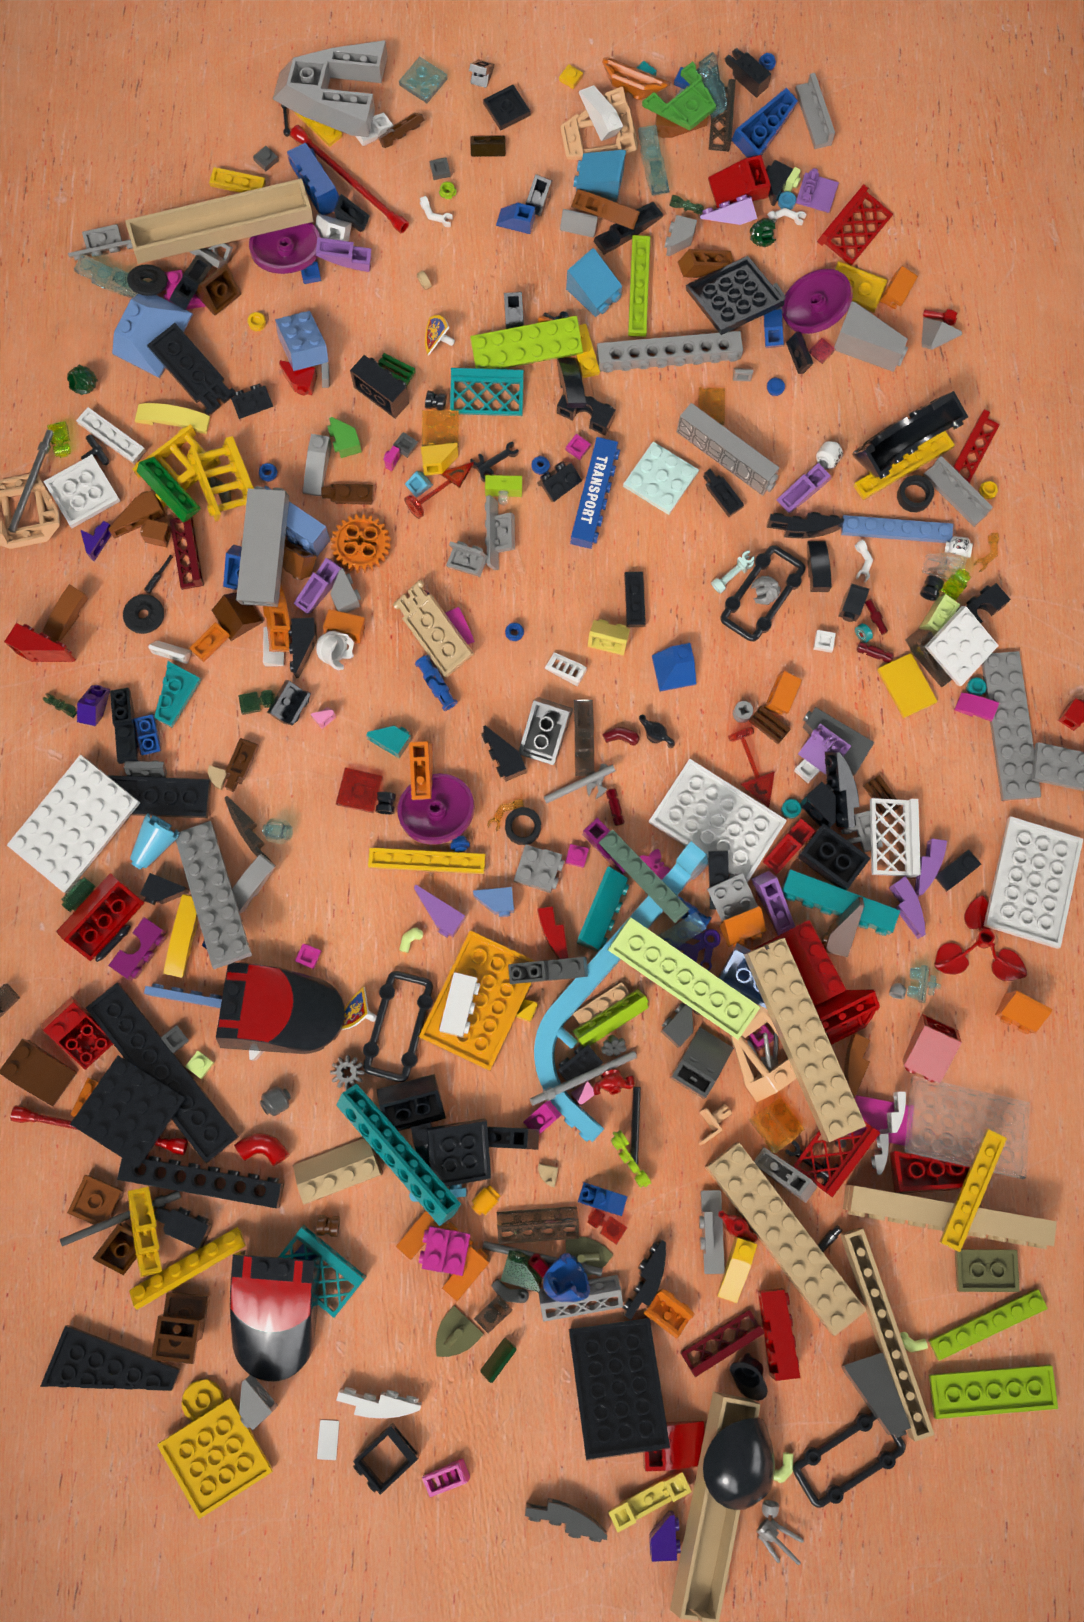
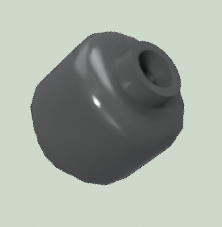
M275 1086L262 1094L260 1105L267 1115L276 1116L289 1108L288 1100L291 1099V1096L286 1089L282 1090L279 1086Z

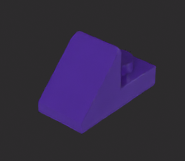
M105 521L96 527L93 536L81 530L86 553L92 561L96 560L111 537L109 531L110 524Z

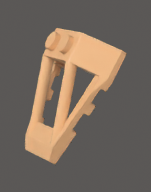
M623 86L606 92L603 95L616 109L623 124L622 129L617 133V144L589 149L583 148L579 128L594 126L591 119L585 120L590 117L587 110H585L580 115L576 114L560 126L567 159L582 160L583 153L626 150L627 154L637 150L638 142L632 113Z
M29 474L0 480V507L2 503L4 523L2 520L0 521V546L13 549L47 542L60 526L59 511L38 475L31 492H35L40 524L17 528L15 533L8 530L12 520L8 497L22 494ZM44 501L46 503L48 511H45Z
M760 1006L761 1008L739 1040L730 1035L737 1054L738 1064L742 1071L744 1084L756 1102L777 1093L796 1079L788 1058L769 1071L744 1039L767 1022L777 1034L768 1010ZM744 1052L761 1073L756 1078L752 1075Z

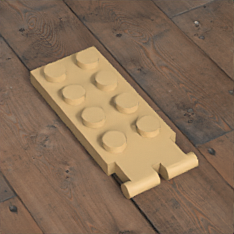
M419 580L408 590L410 597L404 593L393 603V606L397 610L400 609L402 611L404 622L442 675L448 677L474 653L435 598L430 594L427 595L422 588L424 583Z

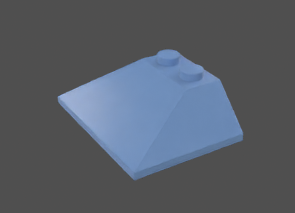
M138 294L130 300L114 331L112 354L160 378L165 367L147 348V344L174 323L184 332L193 314L157 295L145 296Z

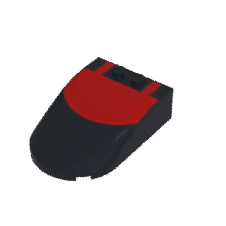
M233 962L227 966L216 1040L220 1048L293 1054L314 1053L324 1049L326 1045L335 1040L340 1034L345 1020L343 1001L338 991L330 983L320 978L277 967Z
M240 1250L233 1254L230 1283V1323L232 1347L235 1357L241 1367L257 1379L272 1382L285 1380L296 1374L307 1363L313 1351L322 1256H317L312 1260L245 1255L246 1250Z

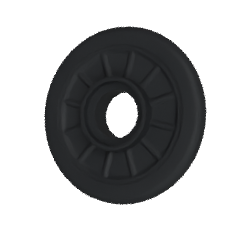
M145 264L139 265L129 272L127 283L134 292L140 295L152 296L161 293L166 288L168 278L161 268ZM150 278L152 281L145 282L143 279Z
M146 594L130 599L123 610L125 625L131 631L139 634H146L156 630L164 618V609L161 602L157 598ZM141 610L148 611L146 618H139L138 615Z

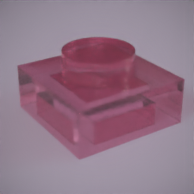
M821 338L810 349L809 353L823 364L834 353L835 348Z

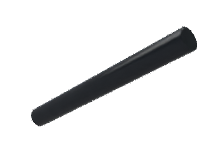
M633 1087L630 1155L637 1165L641 1087Z

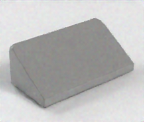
M563 209L560 230L594 237L598 217Z

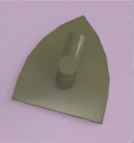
M578 1236L565 1237L566 1253L573 1255L577 1262H587V1265L603 1268L613 1256L605 1246L596 1240Z
M455 1306L450 1309L439 1326L436 1337L437 1357H450L461 1354L470 1349L484 1335Z

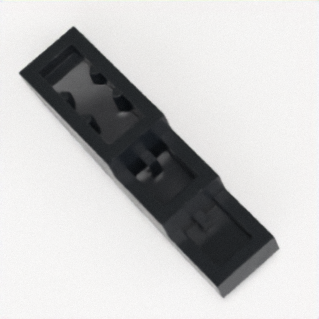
M654 202L636 209L640 213L634 230L615 223L610 226L609 231L594 238L593 242L603 255L632 239L633 235H639L663 217V213Z
M557 358L560 387L563 389L567 408H585L584 387L576 359Z

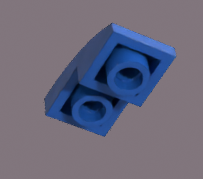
M154 714L134 718L141 755L160 752L161 747Z

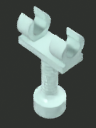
M745 551L742 554V558H737L736 567L730 570L722 579L716 578L711 582V585L719 594L726 589L725 585L736 576L738 572L742 570L745 574L747 569L753 567L754 556L751 560H747L750 556H746L750 551Z

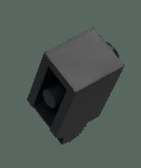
M736 48L732 51L734 58L727 55L724 58L725 62L733 70L734 78L757 98L769 87L771 73L748 52L743 53Z
M181 1206L179 1209L157 1208L154 1211L155 1219L165 1224L163 1228L165 1234L195 1248L203 1247L213 1225L208 1223V1218L201 1215L197 1217L190 1215L191 1211Z

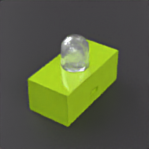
M485 475V496L498 497L499 504L503 506L508 504L509 497H522V476Z

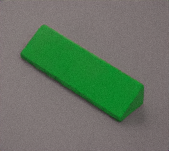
M155 457L139 462L137 473L183 523L201 510L199 505Z

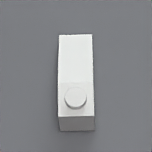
M594 85L580 90L578 93L600 140L603 141L616 136L623 127L616 109Z

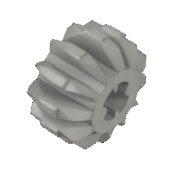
M347 1055L345 1062L339 1057L340 1065L332 1064L333 1067L337 1068V1071L332 1070L330 1074L337 1075L332 1079V1082L340 1080L337 1085L338 1088H341L345 1082V1090L349 1089V1083L354 1086L356 1084L355 1080L358 1082L363 1081L358 1077V1075L365 1074L364 1071H358L363 1064L355 1065L358 1060L354 1057L350 1063V1056ZM348 1067H350V1072L352 1073V1075L350 1077L347 1076V1078H344L345 1074L343 1073V1070H348Z

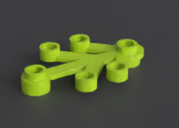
M621 1130L618 1132L614 1131V1137L611 1138V1142L617 1151L622 1148L623 1151L618 1153L624 1164H628L634 1174L636 1173L634 1179L640 1188L643 1186L647 1187L651 1184V1181L644 1170L640 1171L638 1165L626 1149V1146L629 1145L628 1140Z

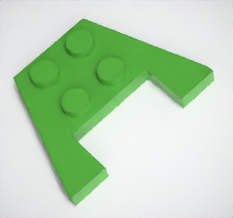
M693 61L681 70L680 75L690 86L666 104L653 92L642 101L644 108L689 131L716 110V104L708 89L705 88L702 77L696 71V65Z

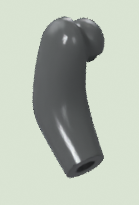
M216 477L207 478L211 488L225 484ZM231 490L219 493L221 503L231 501Z
M499 1279L491 1284L494 1291L503 1301L525 1303L529 1298V1293L525 1289H509Z

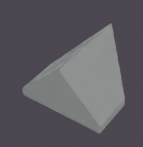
M923 317V348L932 350L962 335V331L944 322Z

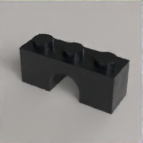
M562 395L557 404V414L573 421L579 412H587L591 415L589 429L606 436L615 418L616 409H613L609 404L598 402L591 396H585V408H567L566 398Z
M995 583L991 587L987 585L982 589L979 597L973 596L968 600L966 607L981 624L983 621L978 616V609L986 610L993 616L1005 607L1011 599Z

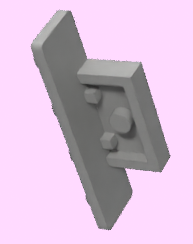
M116 224L83 231L82 235L86 249L68 253V256L77 261L85 259V255L92 254V257L103 255L102 252L109 250L110 253L119 252L122 247L133 249L131 240L122 241L119 227Z
M491 495L486 496L485 527L487 530L485 544L487 546L486 555L488 556L486 563L493 570H499V553L515 550V515L511 512L498 515V501Z
M701 1191L702 1216H699V1228L702 1229L703 1236L700 1237V1250H703L704 1273L724 1274L723 1222L718 1216V1212L722 1211L721 1191Z

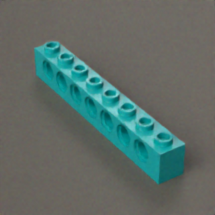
M358 1084L344 1091L336 1105L439 1226L452 1218L461 1205L458 1199Z

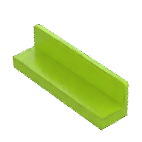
M637 989L572 1032L580 1045L586 1047L589 1044L591 1046L648 1009V1000Z

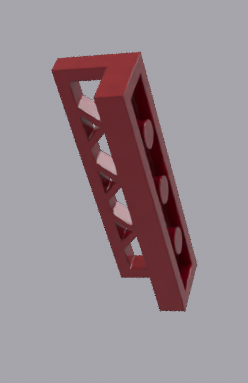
M193 517L183 523L184 530L182 533L176 530L175 524L183 522L179 518L170 519L181 590L204 586ZM182 538L187 542L185 550L178 547ZM185 555L189 557L190 561L187 568L181 564ZM189 572L192 574L193 582L184 584V577Z
M748 1309L680 1353L694 1377H697L765 1332L757 1323L750 1309ZM749 1316L754 1326L748 1330L740 1329L741 1320ZM728 1328L736 1330L734 1339L731 1341L722 1339L724 1331ZM711 1339L719 1341L717 1350L714 1352L705 1350L707 1341ZM693 1350L701 1352L700 1360L692 1365L687 1354Z

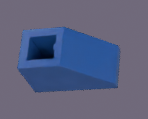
M516 203L501 208L496 226L531 234L535 221V207Z
M782 309L773 310L764 315L766 348L784 347Z
M583 1182L578 1202L622 1216L628 1196Z

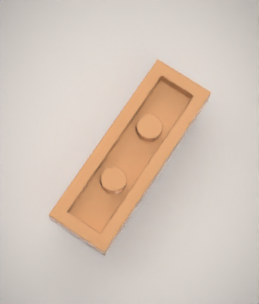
M621 982L573 1013V1016L581 1026L630 993Z

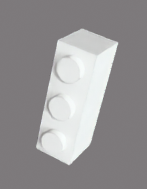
M454 972L439 1029L440 1032L463 1037L464 1033L468 1034L471 1023L467 1022L469 1014L473 1015L475 1003L472 1002L473 997L478 995L480 983H477L478 979L476 977Z

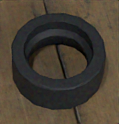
M921 475L907 477L897 491L899 505L904 510L915 513L926 509L934 497L932 483ZM910 485L921 487L926 494L925 500L921 503L910 501L905 495L906 488Z
M526 807L516 808L511 811L505 820L507 837L518 845L533 843L541 832V821L538 814ZM518 816H528L534 822V830L527 837H519L512 830V822Z

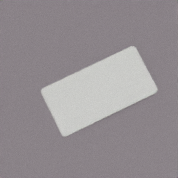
M320 1420L317 1459L336 1460L339 1421Z

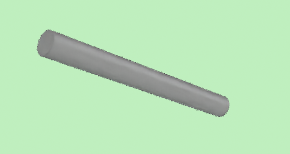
M612 764L544 796V800L547 804L616 770Z

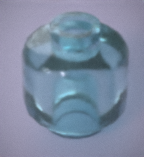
M271 818L264 824L262 832L269 843L285 844L292 838L293 828L287 820Z

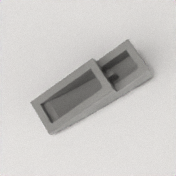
M262 854L254 860L232 888L240 914L246 910L253 897L258 895L276 867Z

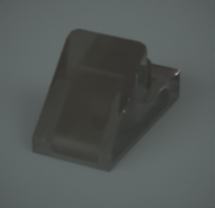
M496 1295L476 1315L474 1320L489 1333L513 1309L499 1295Z

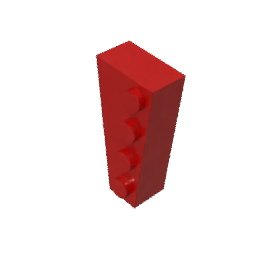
M893 1151L889 1154L894 1192L899 1194L961 1190L971 1167V1164L928 1158Z

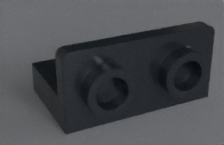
M261 384L250 387L251 391L244 393L243 390L233 393L234 397L231 400L239 419L273 407L266 386L261 387Z

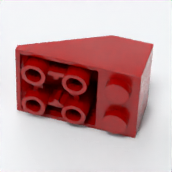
M761 155L745 158L708 177L717 208H720L719 204L730 201V203L736 202L737 197L745 194L747 197L751 196L752 201L766 199L771 187Z
M16 623L4 641L17 655L31 662L76 661L71 655L72 651L67 649L65 644L60 641H56V643L51 641L48 635L42 632L40 634L34 632V629L27 624L22 626Z
M72 996L42 1023L43 1031L84 1070L113 1045L88 1011Z
M704 1421L666 1422L670 1449L643 1453L645 1472L697 1467L705 1434Z

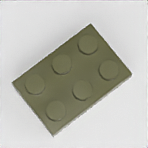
M961 1249L960 1252L955 1251L956 1287L958 1292H1020L1017 1250Z

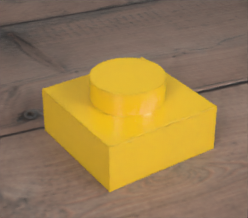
M568 64L559 76V81L574 89L582 79L583 72Z

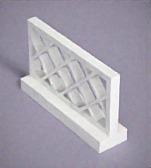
M871 798L872 875L906 876V878H914L921 875L918 799ZM876 804H882L887 810L880 815L876 811ZM895 805H903V813L900 816L892 809ZM888 812L896 819L891 825L883 818ZM879 821L887 827L882 834L876 829V824ZM897 822L904 827V832L901 835L892 828ZM889 830L897 838L892 844L883 837ZM880 839L888 847L883 853L877 849V842ZM898 841L904 845V851L901 854L893 847ZM889 850L897 856L892 863L884 856ZM880 859L888 865L884 871L877 870V862ZM899 859L905 864V871H898L895 868L894 864Z

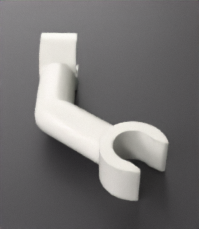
M427 197L419 198L421 201L419 203L429 220L442 222L445 227H451V222H447L445 219H453L452 214L445 213L440 215L433 213Z
M782 208L776 212L771 211L767 215L774 222L782 216H787L794 219L797 225H802L804 220L798 217L805 219L807 214L803 211L794 212L787 208Z
M862 539L854 545L856 550L865 559L862 570L857 573L856 579L859 578L860 574H864L866 577L865 583L870 577L869 570L873 558L867 550L865 541Z

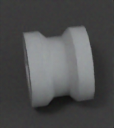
M740 701L733 710V718L739 723L747 722L753 714V706L747 701Z

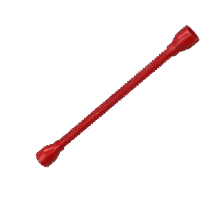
M300 125L292 128L290 136L296 142L306 143L310 149L312 148L315 154L387 216L392 226L400 234L407 230L409 222L403 216L390 211L358 181L350 176L349 173L312 142L307 132Z
M15 1105L10 1116V1120L13 1122H40L78 1130L70 1125L71 1120L41 1115L22 1106ZM159 1138L155 1146L158 1145L168 1149L174 1154L185 1155L188 1140L183 1138Z

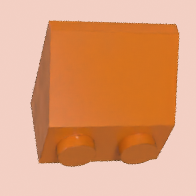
M760 906L726 919L719 925L728 947H735L737 943L744 945V941L750 938L752 941L760 939L766 931Z
M1014 991L1004 995L995 1015L1000 1017L1001 1022L1007 1025L1013 1024L1018 1027L1017 1030L1020 1032L1031 1034L1039 1030L1053 1009L1019 991Z

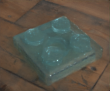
M419 56L399 80V86L425 103H428L446 82L448 76Z

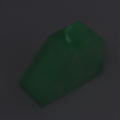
M509 1250L500 1281L540 1293L543 1279L529 1265L528 1260L530 1257L521 1251Z

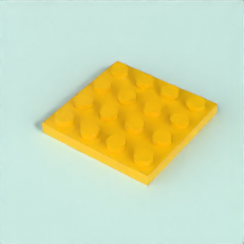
M232 1397L157 1444L198 1519H201L273 1472L270 1463L251 1430L246 1428L241 1422L239 1409Z

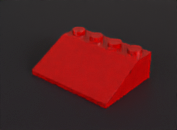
M810 920L754 948L757 949L775 940L785 938L814 1006L846 991Z

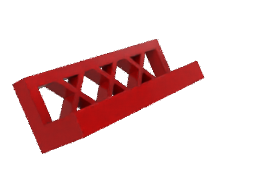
M985 409L979 416L953 466L958 473L961 469L967 468L969 476L968 478H963L968 483H970L1000 424L988 419L991 412ZM984 424L993 427L992 432L985 434L983 430ZM983 439L985 446L977 448L975 441ZM975 453L977 461L969 463L968 455Z

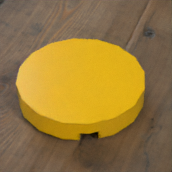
M199 1379L191 1383L184 1391L182 1397L184 1414L191 1421H194L222 1403L224 1395L220 1386L209 1379Z

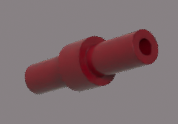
M872 599L867 600L865 604L871 614L872 622L876 623L881 635L886 634L888 630L882 620L881 612L877 611Z

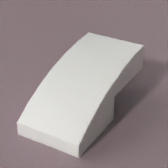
M383 112L373 117L369 137H355L362 146H365L386 133L393 124Z
M893 1092L894 1112L887 1113L888 1133H897L905 1112L906 1092Z

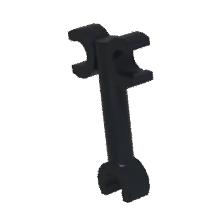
M509 442L506 445V450L484 462V457L481 454L478 455L479 463L470 459L471 466L478 470L483 482H485L484 475L486 473L494 475V471L490 467L508 456H518V449L515 451L509 450L514 447L513 442Z
M791 1141V1144L795 1146V1151L790 1152L786 1149L785 1153L799 1158L803 1151L800 1150V1145L796 1141ZM811 1158L802 1160L813 1168ZM826 1158L823 1160L822 1165L814 1160L816 1170L827 1168ZM828 1171L816 1173L817 1178H822V1185L824 1186L829 1178Z

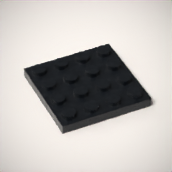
M749 256L686 285V291L720 335L784 306V299Z
M118 1055L70 1125L139 1168L186 1098Z

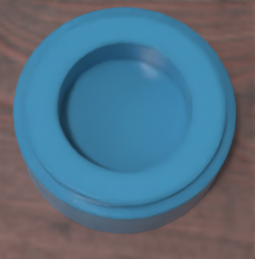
M789 191L781 193L778 199V206L781 209H793L796 203V196Z

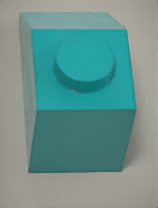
M390 726L369 731L366 734L367 740L399 759L409 745V742H411L410 732L403 727Z

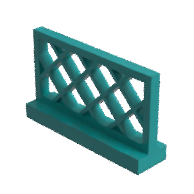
M451 368L450 414L522 416L524 370ZM455 382H462L466 386L460 394L455 390ZM475 383H481L485 387L478 394L471 388ZM494 383L499 384L503 388L496 395L490 389ZM511 384H520L519 391L515 395L507 389ZM468 390L475 395L469 403L462 397ZM486 390L493 396L488 403H485L480 397ZM504 391L512 397L505 404L498 398ZM459 398L466 404L462 409H454V403ZM477 399L484 405L480 410H474L471 406ZM495 399L502 405L498 411H493L489 407ZM515 400L519 405V411H511L507 406Z
M303 1225L278 1258L291 1257V1259H294L297 1256H305V1259L308 1260V1255L316 1254L317 1256H322V1280H320L319 1284L322 1283L323 1295H318V1305L335 1318L367 1276ZM297 1239L304 1244L305 1253L294 1254L293 1244ZM332 1267L336 1270V1279L325 1280L324 1268ZM348 1280L354 1285L350 1292L341 1293L340 1281ZM337 1282L338 1293L326 1294V1283ZM338 1297L339 1306L335 1311L328 1306L327 1298Z

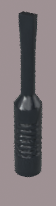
M169 555L160 570L153 575L144 591L149 594L160 580L162 572L173 558L172 555Z

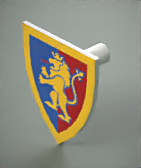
M440 315L431 316L428 320L425 332L427 355H430L439 341L450 346L455 342L453 338L445 335L449 325L446 319Z
M362 987L344 1008L345 1020L342 1030L358 1025L365 1018L372 1022L376 1020L377 1015L368 1010L365 987Z

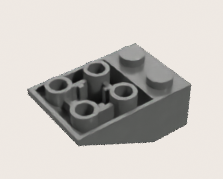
M699 1027L672 1072L670 1079L705 1099L717 1081L734 1048Z

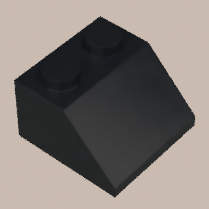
M823 782L815 787L802 800L800 805L819 826L824 823L831 828L836 822V795L833 793L834 790Z

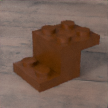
M178 1292L166 1293L164 1312L157 1318L152 1360L194 1364L197 1342L203 1338L209 1296Z

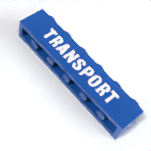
M600 437L596 438L571 534L570 544L592 549L593 543L597 544L599 533L596 530L597 526L601 527L603 516L600 515L601 510L606 509L608 499H605V495L610 493L612 482H609L610 476L614 477L616 469L613 463L614 460H618L620 449H617V441Z

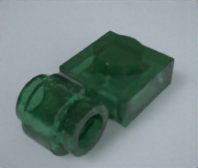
M272 690L262 691L260 697L258 692L238 695L242 715L260 712V705H263L264 708H270L276 698Z

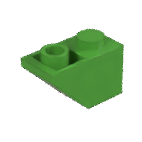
M330 417V425L327 427L330 437L334 436L335 441L332 442L335 453L339 452L341 458L361 453V446L355 428Z

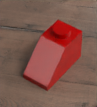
M280 360L281 371L294 392L303 396L312 395L317 380L316 368L308 367L293 371L290 362Z

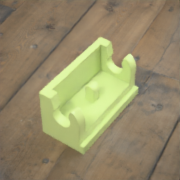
M946 594L939 597L932 605L919 629L922 631L929 630L931 631L930 636H935L956 613L960 604Z

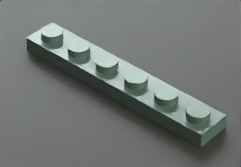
M613 829L599 842L673 922L676 923L690 910Z

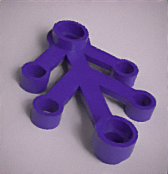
M686 927L679 929L678 937L682 940L692 938L700 940V942L691 945L673 941L671 938L664 939V941H670L671 945L677 950L684 951L683 954L697 962L698 952L705 948L704 959L700 965L702 966L704 962L708 963L709 968L706 969L708 971L712 967L711 957L713 948L717 947L721 941L720 934L714 929H708L704 933L691 931ZM681 930H685L687 932L686 937L681 936ZM713 936L714 942H708L707 937Z

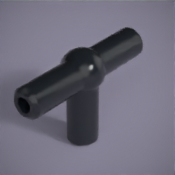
M87 435L86 440L92 449L81 456V459L83 460L90 455H93V457L97 455L103 465H108L110 461L103 452V448L98 445L92 435Z

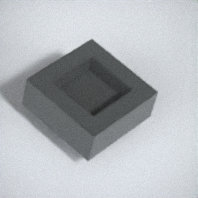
M267 146L263 147L253 156L254 161L265 171L269 170L279 161L278 156Z
M447 158L429 161L433 180L451 177Z
M403 432L393 446L399 448L400 453L408 458L418 446V441Z
M177 1025L161 1037L173 1054L189 1042Z

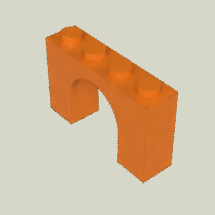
M425 1211L396 1245V1248L412 1260L425 1244L423 1242L424 1232L429 1230L430 1226L457 1231L458 1228L450 1221L439 1226L430 1214ZM471 1239L469 1240L463 1276L452 1274L442 1286V1289L456 1302L490 1262L487 1260L489 1256L481 1248L477 1251L472 1246L474 1242Z

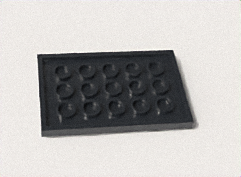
M650 1318L569 1329L586 1461L670 1449Z

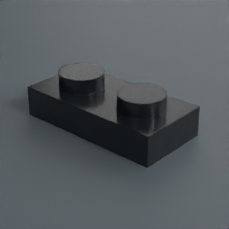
M796 332L786 344L798 374H804L813 365V361L802 333Z

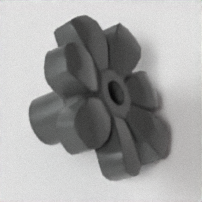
M610 1035L608 1040L603 1042L604 1046L601 1047L602 1053H606L607 1056H612L613 1053L615 1056H619L621 1052L627 1050L625 1040L623 1038L618 1040L614 1035Z

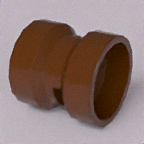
M319 1215L316 1234L318 1236L329 1234L331 1237H338L340 1217L333 1216L332 1218H327L326 1215Z

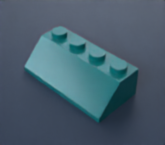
M607 866L577 940V944L596 952L606 944L608 938L604 936L607 930H612L615 922L612 919L614 912H619L622 902L619 901L621 895H626L629 884H626L628 878Z

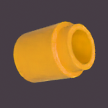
M489 1185L487 1188L484 1187L471 1201L474 1204L471 1208L479 1216L482 1213L486 1216L499 1202L498 1199L501 1196Z

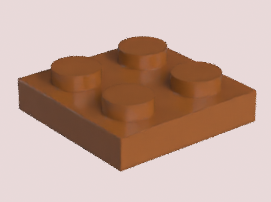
M84 1175L67 1213L93 1225L111 1218L123 1190L89 1175Z

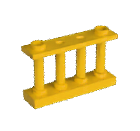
M191 424L183 427L177 435L144 459L155 457L185 491L199 480L193 465L189 464L187 457L179 447L188 442L191 446L195 447L197 453L206 452L193 438L196 433ZM172 453L187 468V471L181 475H177L164 460ZM218 456L200 461L204 471L213 469L221 464ZM137 462L135 467H133L132 469L139 479L141 476L137 473V468L139 462ZM155 494L159 503L163 507H165L166 503L157 494Z
M233 436L226 437L224 444L218 449L197 454L195 447H190L187 459L189 464L194 467L208 502L209 515L213 516L215 522L219 521L222 511L243 505L246 506L248 488H254ZM221 455L228 456L230 461L228 465L203 470L200 461ZM232 472L236 476V481L212 488L207 480L208 477ZM237 488L242 491V498L217 505L214 497L215 494Z

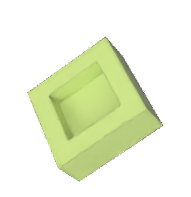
M794 167L786 181L785 192H791L793 188L798 187L801 178H799L800 169Z
M197 1051L185 1067L202 1079L214 1062L200 1051Z

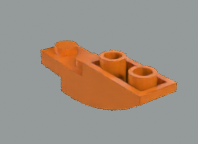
M280 584L278 607L263 606L264 618L267 620L269 652L289 651L288 631L290 630V622L285 595Z

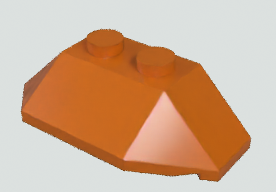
M605 57L602 60L612 86L616 88L623 86L625 94L627 92L633 94L632 97L637 100L645 99L653 92L657 93L671 84L667 80L610 57Z

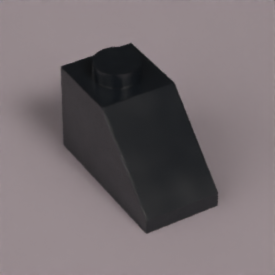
M774 160L772 165H768L766 168L771 184L768 197L772 206L776 205L780 194L784 191L786 181L793 171V168L777 160Z
M851 583L844 595L839 617L848 622H856L862 612L870 589Z
M967 850L940 871L935 879L947 892L977 869L981 863L970 850Z
M149 873L140 895L145 898V902L155 905L156 902L165 904L181 897L182 894H188L189 890L184 886Z

